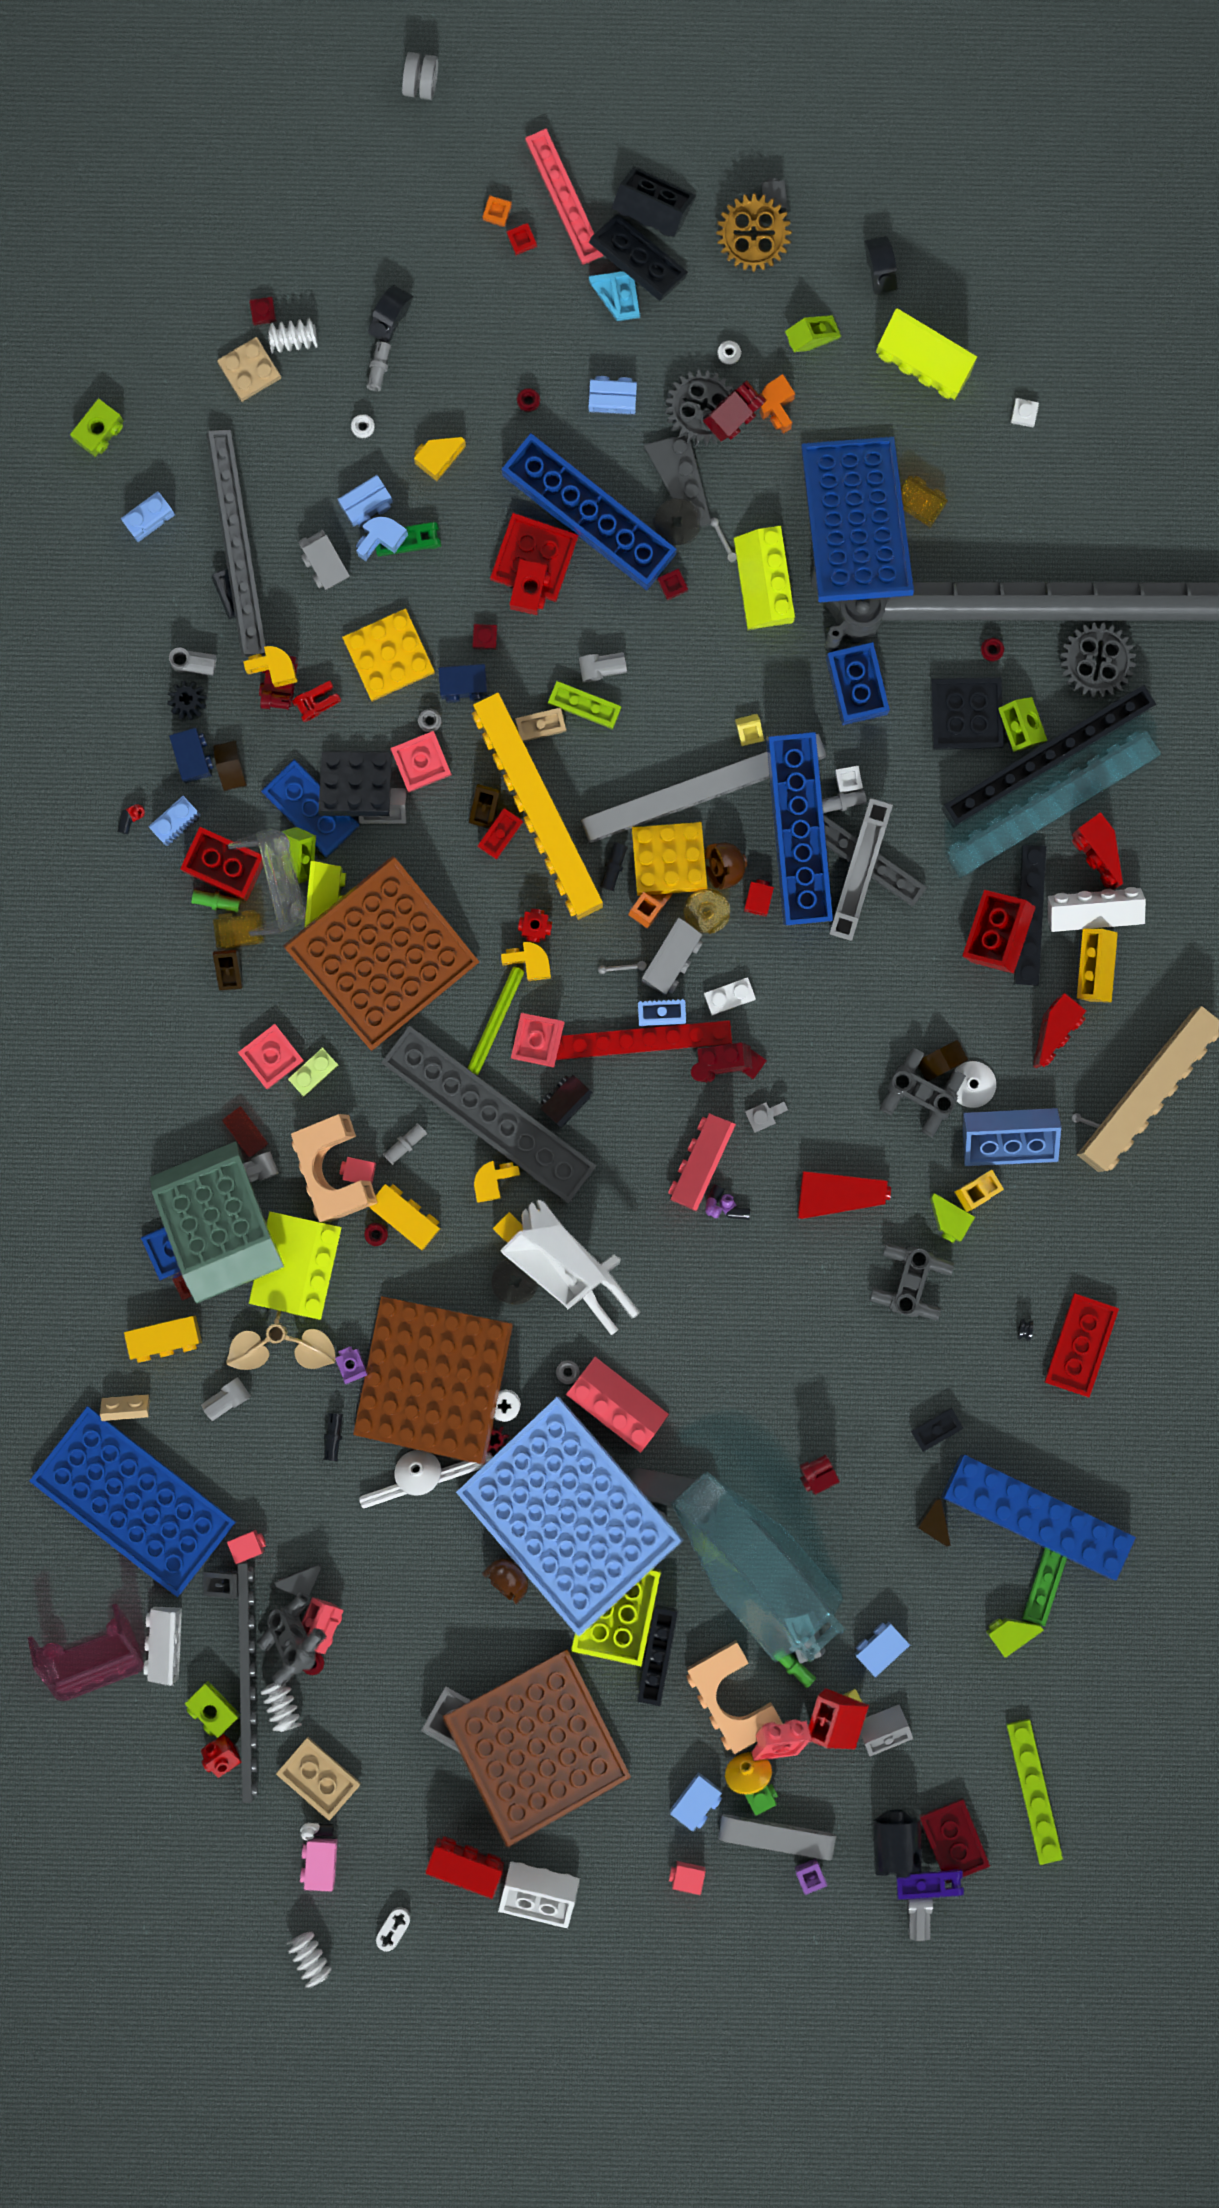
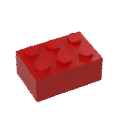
M199 827L180 870L248 901L267 859L264 855Z
M984 890L962 956L971 963L1014 974L1036 907L1024 899Z
M443 1837V1839L437 1838L425 1874L493 1899L503 1872L504 1862L500 1861L501 1858L494 1854L488 1853L486 1856L478 1853L479 1850L473 1846L465 1845L464 1848L456 1845L454 1839Z

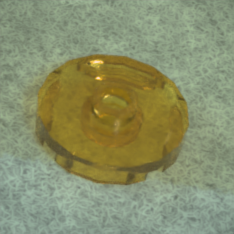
M709 888L701 889L691 894L686 900L683 909L686 923L701 934L708 932L709 934L716 933L727 924L730 917L729 902L724 894ZM704 908H710L708 912H703Z

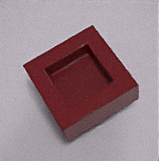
M273 297L249 300L253 325L277 322Z
M679 568L657 578L667 601L688 592L687 585Z
M474 624L473 649L496 650L497 625Z
M751 1049L753 1069L741 1072L753 1080L767 1060Z

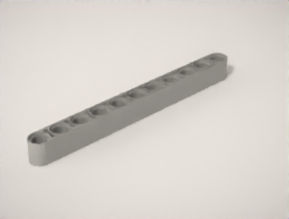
M816 734L818 760L827 757L820 735ZM767 752L582 819L581 823L588 842L592 843L629 830L632 827L640 826L769 779Z

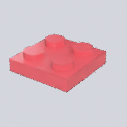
M434 731L391 748L408 793L451 776Z
M521 1013L511 1059L554 1068L564 1022Z
M276 1024L272 1025L238 1052L267 1090L304 1062Z

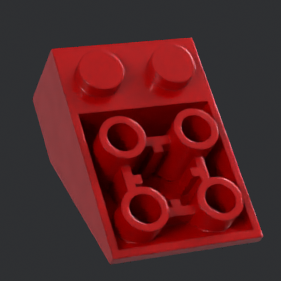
M1100 812L1071 835L1074 838L1072 843L1079 851L1083 850L1086 854L1088 865L1093 870H1098L1103 885L1107 889L1115 890L1123 884L1115 830Z
M1065 993L1058 996L1043 1015L1033 1064L1034 1068L1048 1066L1056 1056L1053 1053L1055 1049L1063 1047L1071 1038L1068 1033L1071 1030L1078 1029L1086 1019L1083 1017L1086 1010Z

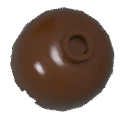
M728 842L710 844L706 848L705 859H709L710 867H706V872L713 887L722 890L737 885L742 880L745 868L747 867L746 856L734 844Z
M498 1559L482 1572L485 1578L490 1575L488 1577L492 1580L490 1583L507 1599L511 1600L513 1598L515 1605L519 1603L528 1590V1578L515 1561Z

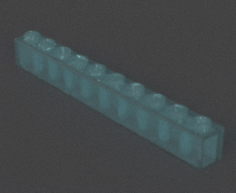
M1136 731L1126 738L1127 743L1122 746L1117 743L1107 749L1108 754L1100 758L1097 755L1087 762L1088 767L1080 770L1078 767L1067 774L1069 777L1062 783L1060 780H1057L1047 786L1049 791L1042 795L1040 792L1035 793L1028 798V804L1023 807L1020 804L1008 810L1010 815L1001 819L998 816L988 823L989 828L981 831L979 828L968 835L970 838L968 841L962 844L959 840L948 847L950 852L946 854V857L960 879L1158 758L1161 753L1148 732L1145 731L1140 734L1139 731Z

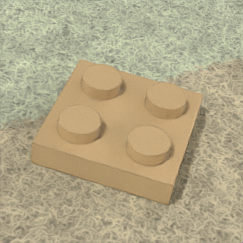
M257 337L217 360L242 402L281 379L280 374Z

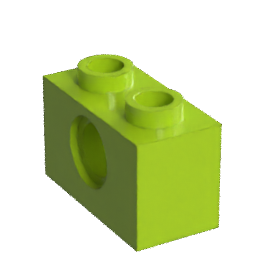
M98 398L71 432L70 436L77 444L96 457L107 449L108 441L111 437L119 434L123 428L122 423L124 420L120 414ZM103 425L104 430L101 433H93L96 426Z
M1032 697L1014 700L998 708L1013 752L1030 749L1047 741Z
M209 1681L185 1703L187 1706L186 1711L194 1719L198 1717L204 1724L202 1726L203 1729L210 1736L215 1735L217 1738L241 1715ZM207 1705L214 1706L217 1710V1715L213 1717L208 1716L205 1712V1707Z

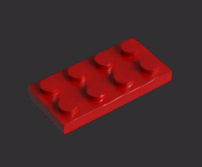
M1073 1293L1044 1383L1090 1398L1119 1308Z

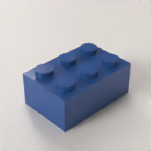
M874 643L827 653V666L842 726L888 715L890 709Z

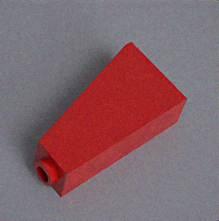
M803 1171L797 1219L884 1205L886 1200H890L891 1186H887L888 1181Z

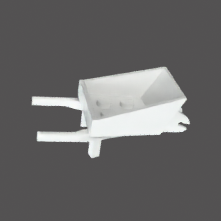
M536 1201L539 1211L532 1202L528 1207V1211L525 1209L521 1215L523 1231H519L500 1251L561 1302L567 1310L583 1298L607 1331L613 1335L619 1329L599 1305L592 1290L602 1283L612 1291L632 1318L640 1313L609 1273V1271L620 1264V1259L614 1254L603 1264H600L564 1229L543 1201Z

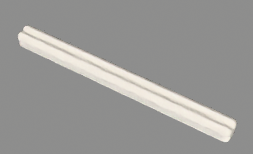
M487 1453L485 1464L493 1458L492 1453ZM462 1461L442 1468L438 1483L479 1470L485 1464ZM395 1484L359 1497L362 1508H367L407 1493Z

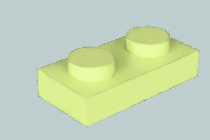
M321 1048L288 1080L305 1097L339 1065L324 1048Z

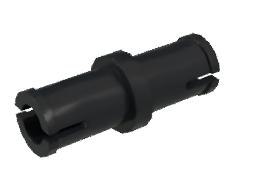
M616 842L613 844L609 861L605 863L607 868L600 885L601 888L610 891L615 890L619 872L623 870L622 863L628 846Z
M328 1413L327 1434H324L326 1443L323 1460L338 1461L339 1443L343 1437L340 1435L343 1414Z

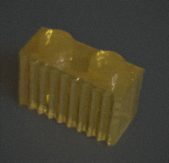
M909 475L901 487L903 510L931 528L948 502L945 499L946 495L938 489L932 490L925 486L926 482L918 476L913 478Z
M255 910L241 912L242 916L232 917V913L218 915V919L213 920L216 947L218 949L265 943L261 914L255 913Z

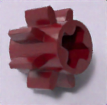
M494 1425L492 1426L491 1435L500 1434L499 1440H501V1443L496 1442L493 1445L489 1441L488 1451L491 1448H495L496 1453H498L501 1445L503 1447L507 1445L503 1441L510 1435H503L502 1430L504 1426H501L499 1430L495 1429Z

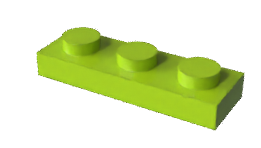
M556 681L548 701L549 705L561 708L610 729L614 728L622 706Z

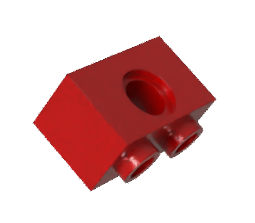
M520 559L510 601V610L538 615L539 609H544L546 596L542 595L544 586H549L551 578L547 565ZM529 583H534L538 587L533 593L526 592L524 588Z

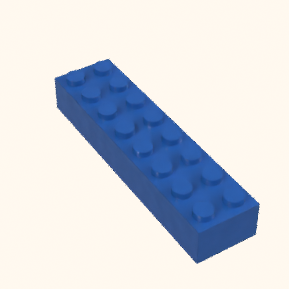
M530 433L503 466L502 476L573 533L579 535L582 540L646 591L676 556V548L533 434Z
M816 732L766 737L783 925L833 921Z
M960 1455L941 1498L1111 1580H1117L1136 1538L966 1455Z

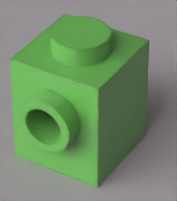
M772 1784L766 1785L756 1793L745 1794L755 1816L777 1805L775 1798L778 1795Z

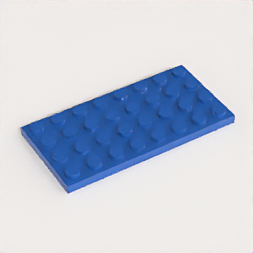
M894 437L803 443L801 451L818 602L913 596L914 588Z
M90 1406L86 1407L29 1480L39 1490L176 1597H179L237 1522L109 1421H101L100 1414Z

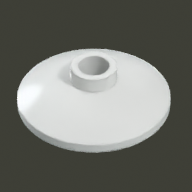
M969 1061L962 1063L955 1069L966 1075L957 1092V1102L969 1108H977L985 1105L992 1099L996 1090V1079L988 1066L981 1062ZM971 1080L978 1082L977 1088L970 1087Z
M413 1450L406 1453L396 1464L394 1472L396 1483L402 1491L410 1495H423L430 1492L436 1487L441 1477V1466L438 1459L432 1453L421 1450ZM414 1467H420L417 1473L412 1472Z

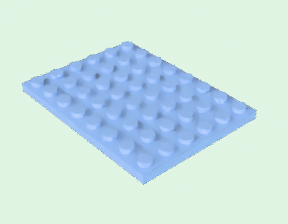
M556 1397L456 1492L578 1636L582 1635L683 1541L680 1535L560 1397Z

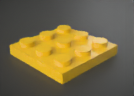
M406 608L342 637L371 701L435 673Z
M702 822L632 827L637 896H641L643 892L648 895L707 891Z

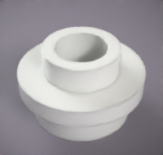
M726 341L720 345L718 357L721 362L731 365L740 359L741 349L736 342ZM732 349L734 353L733 355H727L725 351Z
M358 415L352 420L351 429L355 436L367 438L374 431V422L368 415ZM364 423L367 425L365 430L359 429L360 424Z

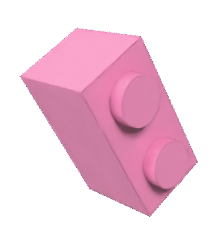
M313 1838L308 1840L307 1844H303L302 1859H306V1866L301 1868L300 1882L304 1883V1890L333 1891L335 1887L338 1839Z

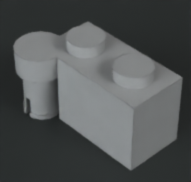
M323 529L308 539L304 537L297 541L304 553L300 556L306 567L312 566L316 573L312 577L318 588L323 587L326 591L350 577Z

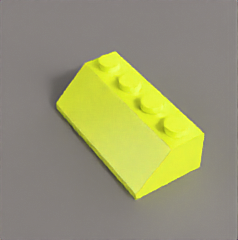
M781 526L757 529L735 537L734 545L747 630L793 623L795 614Z
M311 861L304 928L343 897L340 895L341 887L346 885V873H343L341 866Z

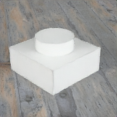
M1016 398L1011 423L1034 427L1039 402Z
M859 766L835 770L839 793L863 789Z

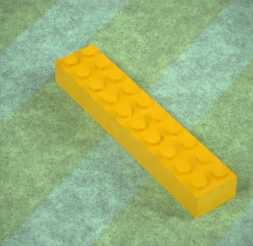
M499 693L474 704L473 720L478 730L483 728L485 732L482 733L483 740L488 750H494L493 760L499 771L504 770L503 780L509 792L514 790L516 795L513 798L519 812L524 811L526 814L523 817L526 827L530 833H535V845L540 854L545 853L547 857L544 859L545 865L550 875L555 873L557 877L555 885L561 896L566 895L568 900L565 901V905L571 917L576 915L579 920L603 908V902Z

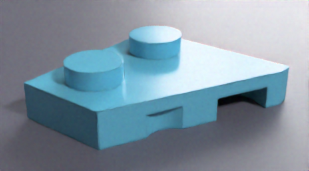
M624 271L589 276V283L616 321L640 318L635 281Z

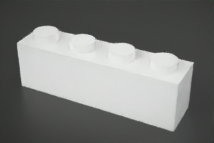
M1128 887L1125 890L1105 889L1101 892L1081 891L1077 894L1058 893L1048 896V923L1051 932L1145 924L1146 899L1142 889Z

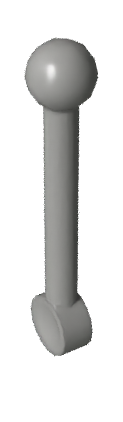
M712 518L711 525L715 527L726 549L728 561L735 562L737 556L731 551L718 525L719 520Z
M640 961L638 964L610 967L600 965L598 972L605 974L607 971L628 969L643 971L647 965L644 961Z
M1078 1113L1072 1116V1121L1075 1123L1082 1122L1095 1128L1100 1126L1098 1123L1081 1118V1115Z

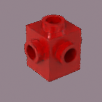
M531 909L530 912H525L524 917H520L518 931H522V938H526V942L540 943V940H546V935H551L552 921H549V916L544 914V910ZM532 921L539 922L540 925L537 929L531 928L530 924Z
M225 1734L201 1749L203 1767L207 1772L212 1771L218 1778L241 1763L237 1746Z

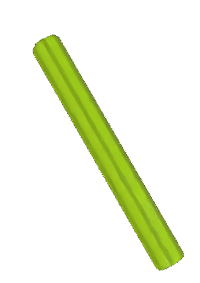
M518 967L512 968L467 1069L475 1075L480 1073L524 975V970Z

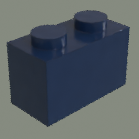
M485 664L438 668L442 700L446 699V702L452 703L459 702L460 698L469 697L471 701L482 700L483 696H488Z
M193 728L169 736L180 775L185 784L212 776L210 769H213L214 766L211 756H206L204 747L207 746L204 733H199L197 728Z

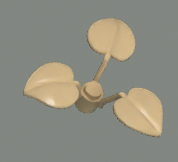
M277 1310L274 1324L267 1329V1337L261 1341L260 1336L253 1331H243L235 1336L231 1343L226 1363L233 1368L242 1370L259 1368L266 1363L270 1354L264 1344L269 1341L280 1343L284 1339L299 1343L295 1348V1358L301 1366L308 1369H317L333 1364L336 1360V1355L331 1340L320 1330H306L302 1335V1340L288 1336L286 1327L279 1324L281 1311Z

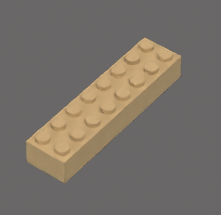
M1202 1006L1193 1009L1077 1155L1097 1172L1111 1171L1119 1162L1117 1156L1123 1151L1126 1152L1134 1143L1132 1140L1134 1135L1141 1134L1148 1126L1149 1122L1146 1120L1161 1110L1164 1105L1161 1103L1162 1100L1172 1096L1177 1090L1178 1085L1176 1083L1178 1080L1185 1079L1192 1071L1193 1067L1190 1065L1205 1055L1208 1051L1205 1048L1206 1045L1217 1040L1219 1037V1019Z

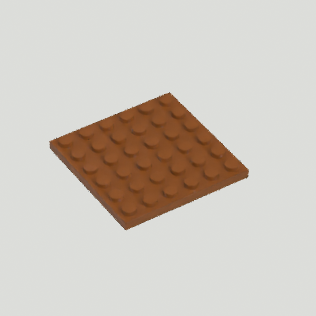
M391 856L283 945L371 1051L479 963L478 959L394 856Z
M381 1296L366 1369L368 1375L364 1379L353 1435L477 1464H485L513 1324Z
M568 1649L559 1652L442 1716L508 1847L631 1778Z

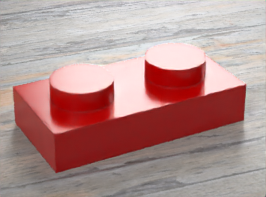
M504 808L477 847L497 860L521 827L523 821Z

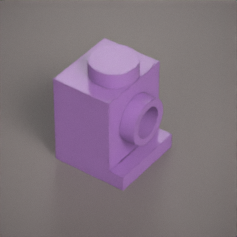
M350 1346L338 1351L340 1356L335 1359L345 1384L368 1375L359 1349L353 1350ZM348 1360L354 1361V1368H347L346 1362Z
M816 1858L794 1867L805 1895L827 1886Z

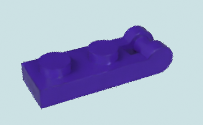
M963 1870L922 1872L910 1874L908 1878L896 1877L897 1898L900 1900L964 1895V1887L961 1886ZM951 1879L952 1887L945 1888V1880Z

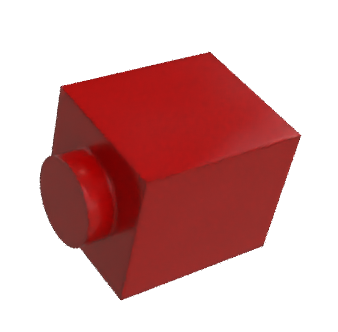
M756 879V883L751 882L744 908L745 912L767 916L774 887L769 886L770 882Z

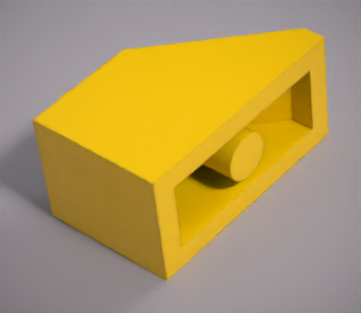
M462 437L428 440L425 445L421 444L414 453L415 464L437 481L466 447L465 440Z

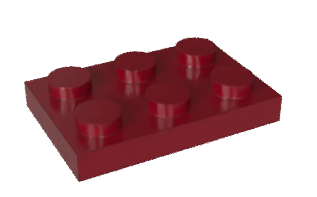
M963 1798L919 1816L941 1871L961 1869L963 1870V1877L990 1867ZM951 1879L945 1880L946 1884L951 1883Z

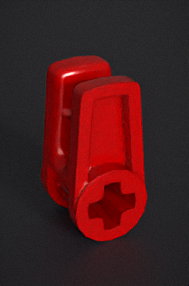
M330 680L310 691L300 694L292 700L293 705L297 706L301 712L303 722L317 717L320 713L341 701L340 696L336 693L332 696L329 695L328 698L320 702H315L317 698L325 696L326 693L333 689V684Z

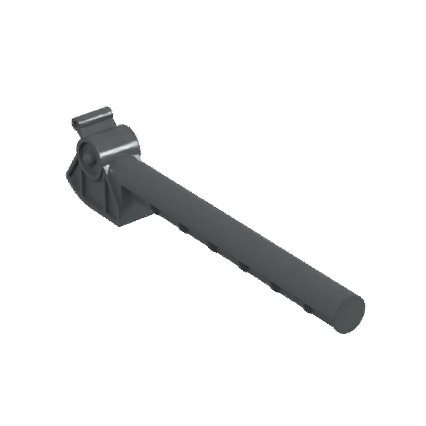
M814 567V570H813V573H812V577H811V585H812V587L815 589V591L817 592L816 576H815V567ZM913 582V596L824 602L836 619L837 625L829 630L825 642V649L828 652L837 651L843 638L853 642H864L871 639L877 633L881 621H1219V583Z

